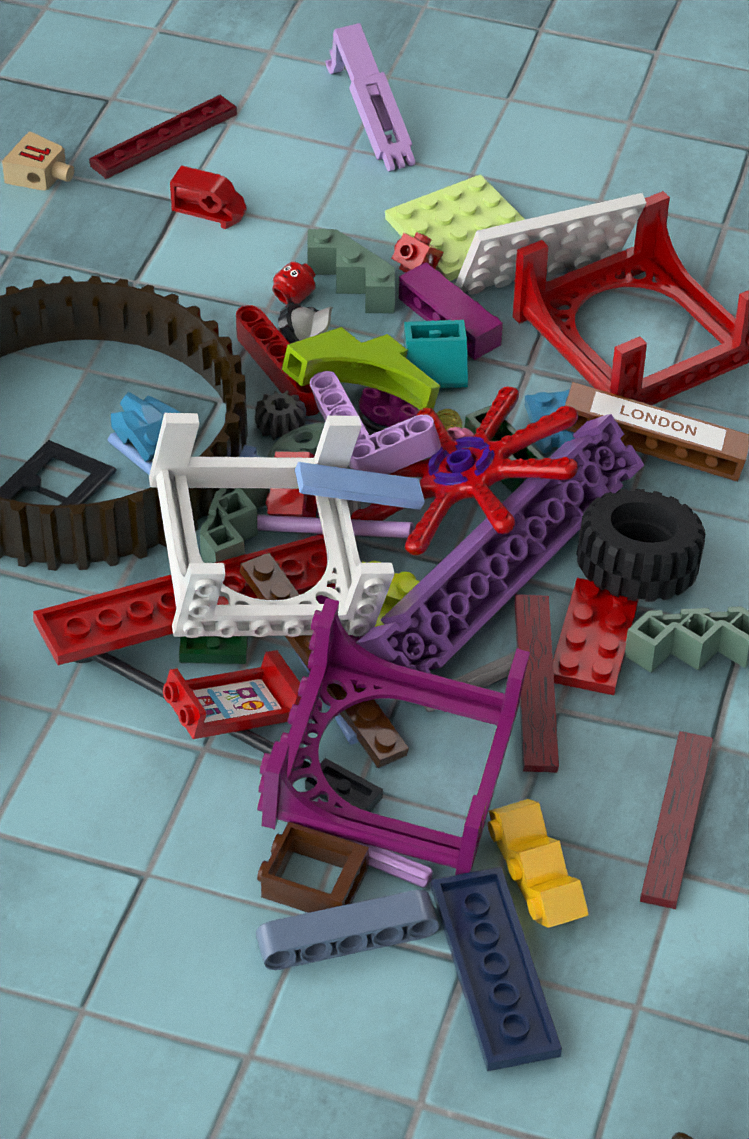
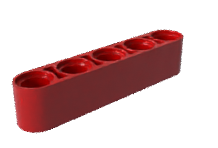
M253 305L240 307L236 311V336L240 344L282 394L288 390L290 396L299 395L301 402L305 403L306 416L320 413L310 384L301 386L282 370L287 345L290 343L260 308Z

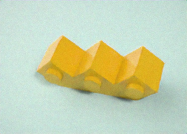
M526 799L489 810L491 821H488V831L490 837L494 842H497V846L507 863L509 874L516 881L527 903L532 919L536 920L538 924L550 928L588 916L589 913L581 881L568 876L560 841L547 836L539 802Z

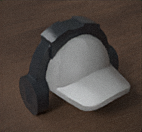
M292 302L280 310L278 330L290 344L324 333L330 326L333 307L330 306L319 311L314 307L305 308Z

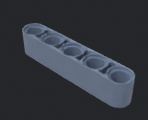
M413 890L269 921L262 924L256 930V937L265 967L270 970H281L423 939L433 935L438 930L439 922L429 893L425 890Z

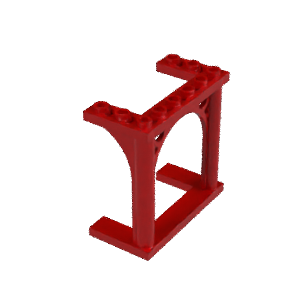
M664 191L645 198L646 205L637 220L635 244L633 247L547 282L549 246L543 240L517 249L513 318L517 323L529 321L593 388L649 405L659 403L749 363V290L739 294L735 318L692 278L678 258L669 236L667 218L670 197ZM643 272L646 273V276L642 279L634 278V276ZM622 287L644 288L662 293L678 302L721 344L643 378L647 342L639 336L615 346L613 366L611 368L582 339L576 328L575 317L582 304L600 292ZM564 305H567V306L570 307V309H567V310H558V309H557V308H559V307H561V306H564Z

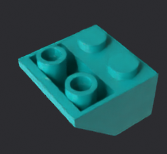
M464 320L404 322V347L408 350L406 359L438 383L440 388L468 387L467 338Z

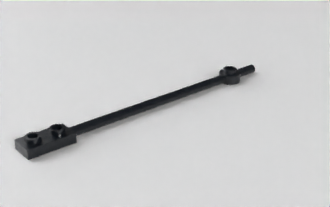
M108 652L73 661L76 663H87L94 660L164 698L163 686L165 683ZM249 729L228 733L264 754H271L274 743ZM324 758L320 763L323 775L331 788L353 806L371 812L383 798V789L327 758ZM304 760L301 768H308L311 763ZM308 777L305 780V789L308 791L317 785V781L314 778ZM320 794V798L328 801L326 795Z

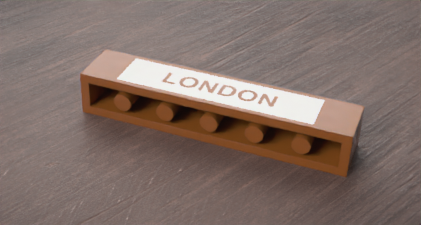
M572 382L565 406L574 407L578 412V419L573 426L566 429L567 431L575 433L587 421L612 414L624 433L620 439L625 446L632 445L637 452L738 482L748 454L749 434Z

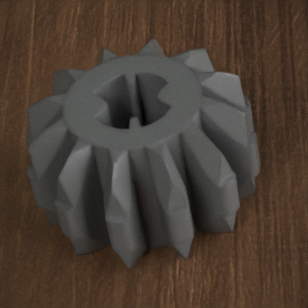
M275 390L272 396L264 394L263 399L257 401L255 407V424L260 429L262 436L271 435L272 439L275 440L277 437H282L294 429L305 426V403L301 402L299 395L290 396L288 390L283 394H279Z

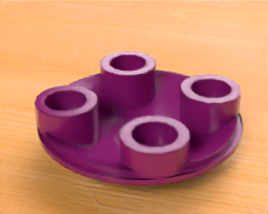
M371 387L364 388L359 399L361 412L371 421L386 427H391L410 419L418 413V408L407 401Z

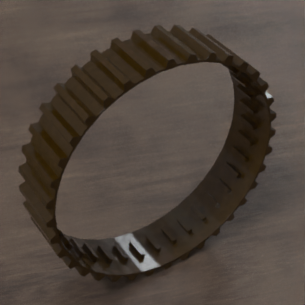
M63 276L59 283L46 284L42 279L34 280L32 287L21 290L15 286L6 287V294L0 296V358L33 346L73 340L115 341L161 352L184 363L200 374L218 392L223 403L226 405L225 423L211 445L199 457L240 456L244 445H247L248 437L245 375L242 374L240 355H233L232 340L229 336L219 337L218 323L215 320H202L199 307L194 305L185 308L179 304V296L173 293L163 297L155 293V288L152 285L147 284L139 289L128 286V280L121 278L115 283L102 282L100 276H91L88 281L74 282L71 276ZM150 487L121 498L75 505L31 504L0 497V558L5 555L17 558L18 566L27 567L33 561L46 563L48 570L54 571L61 564H76L79 570H88L91 562L105 561L111 567L119 564L120 557L133 554L142 559L148 557L149 548L158 544L167 547L158 488ZM188 488L195 531L198 530V520L202 516L209 515V508L215 493L220 488Z

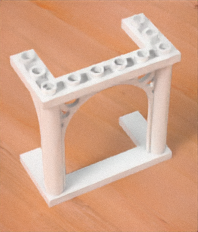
M164 413L149 474L150 487L158 488L177 608L172 624L174 637L221 636L228 638L232 636L296 637L299 635H312L311 623L315 610L322 611L324 605L319 604L316 600L318 595L340 601L338 616L348 635L363 636L372 627H375L394 576V569L392 563H361L347 500L315 495L327 551V567L321 580L312 589L299 596L284 600H262L242 595L223 584L225 578L224 563H204L198 549L188 488L299 489L295 474L298 462L347 469L362 426L360 416L327 415L314 458L191 457L199 427L198 413ZM335 583V589L327 587V584ZM219 596L226 597L228 605H217Z

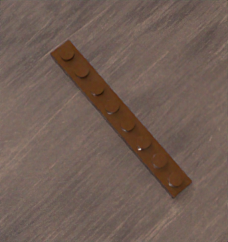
M270 553L241 563L240 573L258 599L284 600L299 596V593ZM312 635L285 636L307 667L312 651L309 649ZM333 683L327 686L329 695L334 699L343 700L346 698V691L339 684ZM353 684L354 692L360 693L365 690V688H356V685ZM374 699L355 704L340 713L356 733V738L377 768L407 756L409 747Z

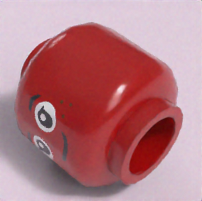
M289 262L273 277L274 286L272 290L282 303L286 305L292 302L300 304L316 288L313 279L315 273L306 263L302 265L298 262Z

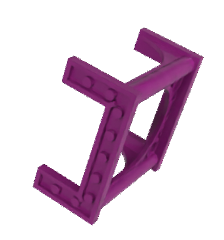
M326 598L322 611L315 610L311 623L313 633L309 644V649L312 651L307 666L311 671L309 677L303 676L298 689V696L301 697L299 705L293 704L288 718V724L291 725L289 733H282L280 742L275 741L271 754L265 753L261 762L259 774H262L258 789L261 795L257 811L262 812L261 826L276 829L278 820L287 823L292 822L327 834L456 869L455 875L471 872L518 712L530 652L516 648L508 675L505 694L396 665L375 656L356 643L343 628L338 616L340 601ZM333 683L339 684L346 691V698L343 700L334 699L329 695L327 686ZM353 684L356 685V688H365V690L360 693L354 692ZM389 698L408 701L497 725L477 795L473 794L462 837L371 813L357 808L341 798L327 782L319 762L320 741L331 721L345 709L360 702ZM322 701L330 706L328 712H320L322 711ZM316 733L317 737L311 738L308 734ZM303 759H307L311 762L310 767L301 768L304 761ZM310 777L317 781V785L306 792L296 791L293 787V784L301 778ZM320 794L326 795L328 798V802H324L320 798H318Z

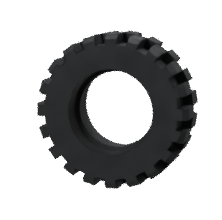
M620 489L616 493H605L600 498L595 499L585 509L582 516L576 552L577 562L589 581L593 580L596 587L601 590H608L613 596L628 597L627 600L632 601L645 599L646 602H655L659 598L667 600L671 599L674 594L677 596L682 594L696 581L706 533L696 513L693 514L692 509L688 505L680 504L678 499L672 496L668 498L657 491L651 493L645 492V489H635V491Z

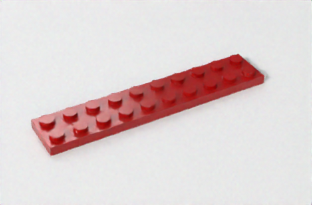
M319 534L215 562L224 563L225 578L223 584L242 595L258 599L241 575L240 566L243 562L270 553L296 591L301 595L312 589L323 577L327 567V551L324 536ZM170 574L33 611V621L58 666L173 634L172 624L177 609L172 576ZM335 583L327 584V587H335ZM219 596L217 605H228L227 598Z

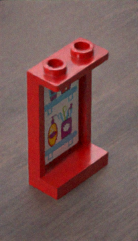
M278 650L265 652L261 667L187 680L183 678L177 668L170 669L167 681L163 686V695L166 702L170 703L181 725L187 729L193 740L288 722L292 705H299L301 697L298 696L300 681Z

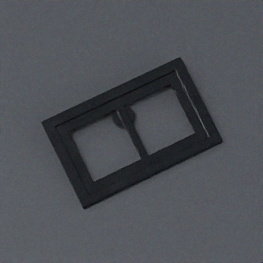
M48 440L0 487V497L11 500L24 488L26 491H35L61 502L60 505L85 504L117 470L113 466ZM53 458L91 473L68 497L41 487V478L36 475Z

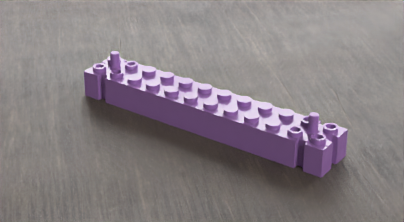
M612 414L587 421L573 434L575 439L565 442L549 457L550 459L567 457L577 461L578 472L572 479L527 478L502 502L515 518V527L510 533H497L486 518L380 619L384 625L372 627L357 643L375 656L396 665L431 674L429 670L441 668L580 530L583 513L590 503L605 493H616L623 487L622 481L631 479L644 466L632 445L625 446L620 438L624 433Z

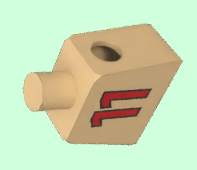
M30 131L2 160L4 182L10 185L45 191L57 179L69 182L74 175V167L65 162L64 148Z

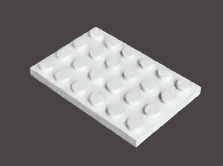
M639 193L478 230L455 285L463 292L468 291L469 294H477L483 291L485 287L495 285L496 288L508 286L515 280L517 249L539 240H543L549 246L547 272L549 275L560 274L568 267L575 266L576 269H579L594 261L616 254L624 247L646 205L644 195Z

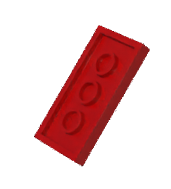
M577 578L553 658L554 683L614 695L625 657L627 632L634 623L640 599L632 601L627 600L628 597L620 595L616 597L611 595L608 590H601L596 587L594 581Z

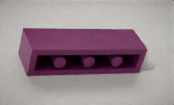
M425 262L399 276L398 299L425 321L464 320L467 355L473 360L501 346L503 323L499 318L493 316L477 301L469 297L457 285L450 282L441 272L435 270L428 263Z

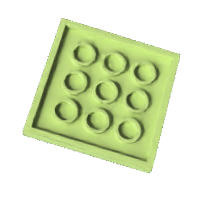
M481 174L385 210V220L401 237L403 233L415 236L416 232H419L431 238L430 244L444 252L435 270L441 272L449 281L458 278L476 231L525 220Z

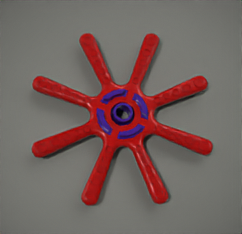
M503 387L498 391V395L492 402L480 427L476 429L474 436L463 437L454 441L433 409H421L416 416L429 415L433 418L441 443L440 450L429 459L418 461L389 474L422 478L419 482L424 500L435 498L422 519L416 524L413 532L408 536L404 546L405 550L414 556L425 553L449 509L458 501L467 498L476 499L497 533H510L515 527V518L489 488L496 482L507 478L572 479L578 472V463L574 459L562 457L559 459L543 458L535 460L531 458L528 460H510L509 457L541 439L573 426L578 419L577 410L572 406L559 407L556 412L541 417L539 421L528 424L526 428L517 430L515 434L504 436L500 441H491L519 399V391L515 387ZM371 503L370 506L364 509L354 511L350 517L355 520L384 521L405 508Z

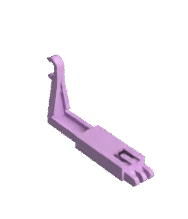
M358 23L335 29L333 33L332 49H329L332 59L325 60L330 74L341 72L345 65L351 79L349 89L377 160L383 159L388 171L395 170L393 160H395L399 169L404 168L405 162L403 157L408 166L415 165V159L411 151V139L385 73H379L361 24ZM392 130L396 143H392L391 134L385 136L384 132Z

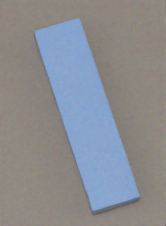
M298 462L295 468L301 494L421 510L425 502L420 482L417 478Z

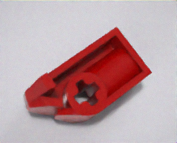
M181 165L170 181L172 211L219 222L223 229L239 223L247 211L243 196L235 190L233 183L222 175Z

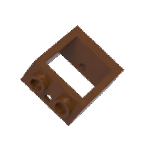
M288 822L283 833H278L275 836L271 848L272 855L268 861L264 860L258 871L257 881L261 882L262 898L308 913L352 904L369 869V847ZM293 853L343 868L331 894L281 878Z

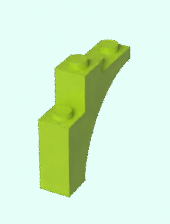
M342 327L288 344L282 370L301 386L310 384L311 378L317 373L331 371L336 374L338 380L342 383L358 384L387 392L407 401L419 410L423 408L434 410L440 388L438 383L406 359L408 350L390 335L386 334L361 343Z

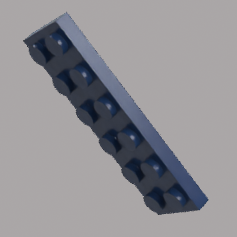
M502 867L432 879L431 890L487 1072L561 1057L562 1047Z

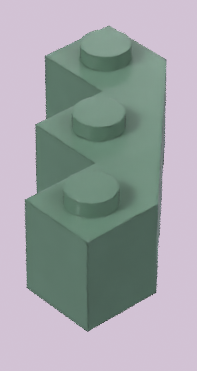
M308 229L307 264L313 269L315 274L336 275V294H365V313H395L394 266L337 229Z
M220 488L219 491H216L209 508L206 523H203L200 530L201 558L204 563H215L245 555L244 541L258 535L257 509L266 505V497L270 492L269 488Z
M742 606L728 607L725 612H710L709 608L681 609L680 614H663L662 610L647 611L627 632L625 657L651 673L671 654L697 670L702 668L717 652L744 668L749 665V610Z

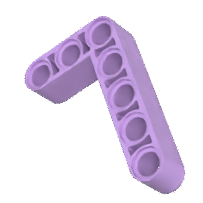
M319 372L311 378L310 386L325 422L327 415L358 416L334 372ZM429 415L414 416L372 435L368 434L361 421L362 426L349 462V467L353 470L390 474L436 454L440 450L441 443L433 418Z

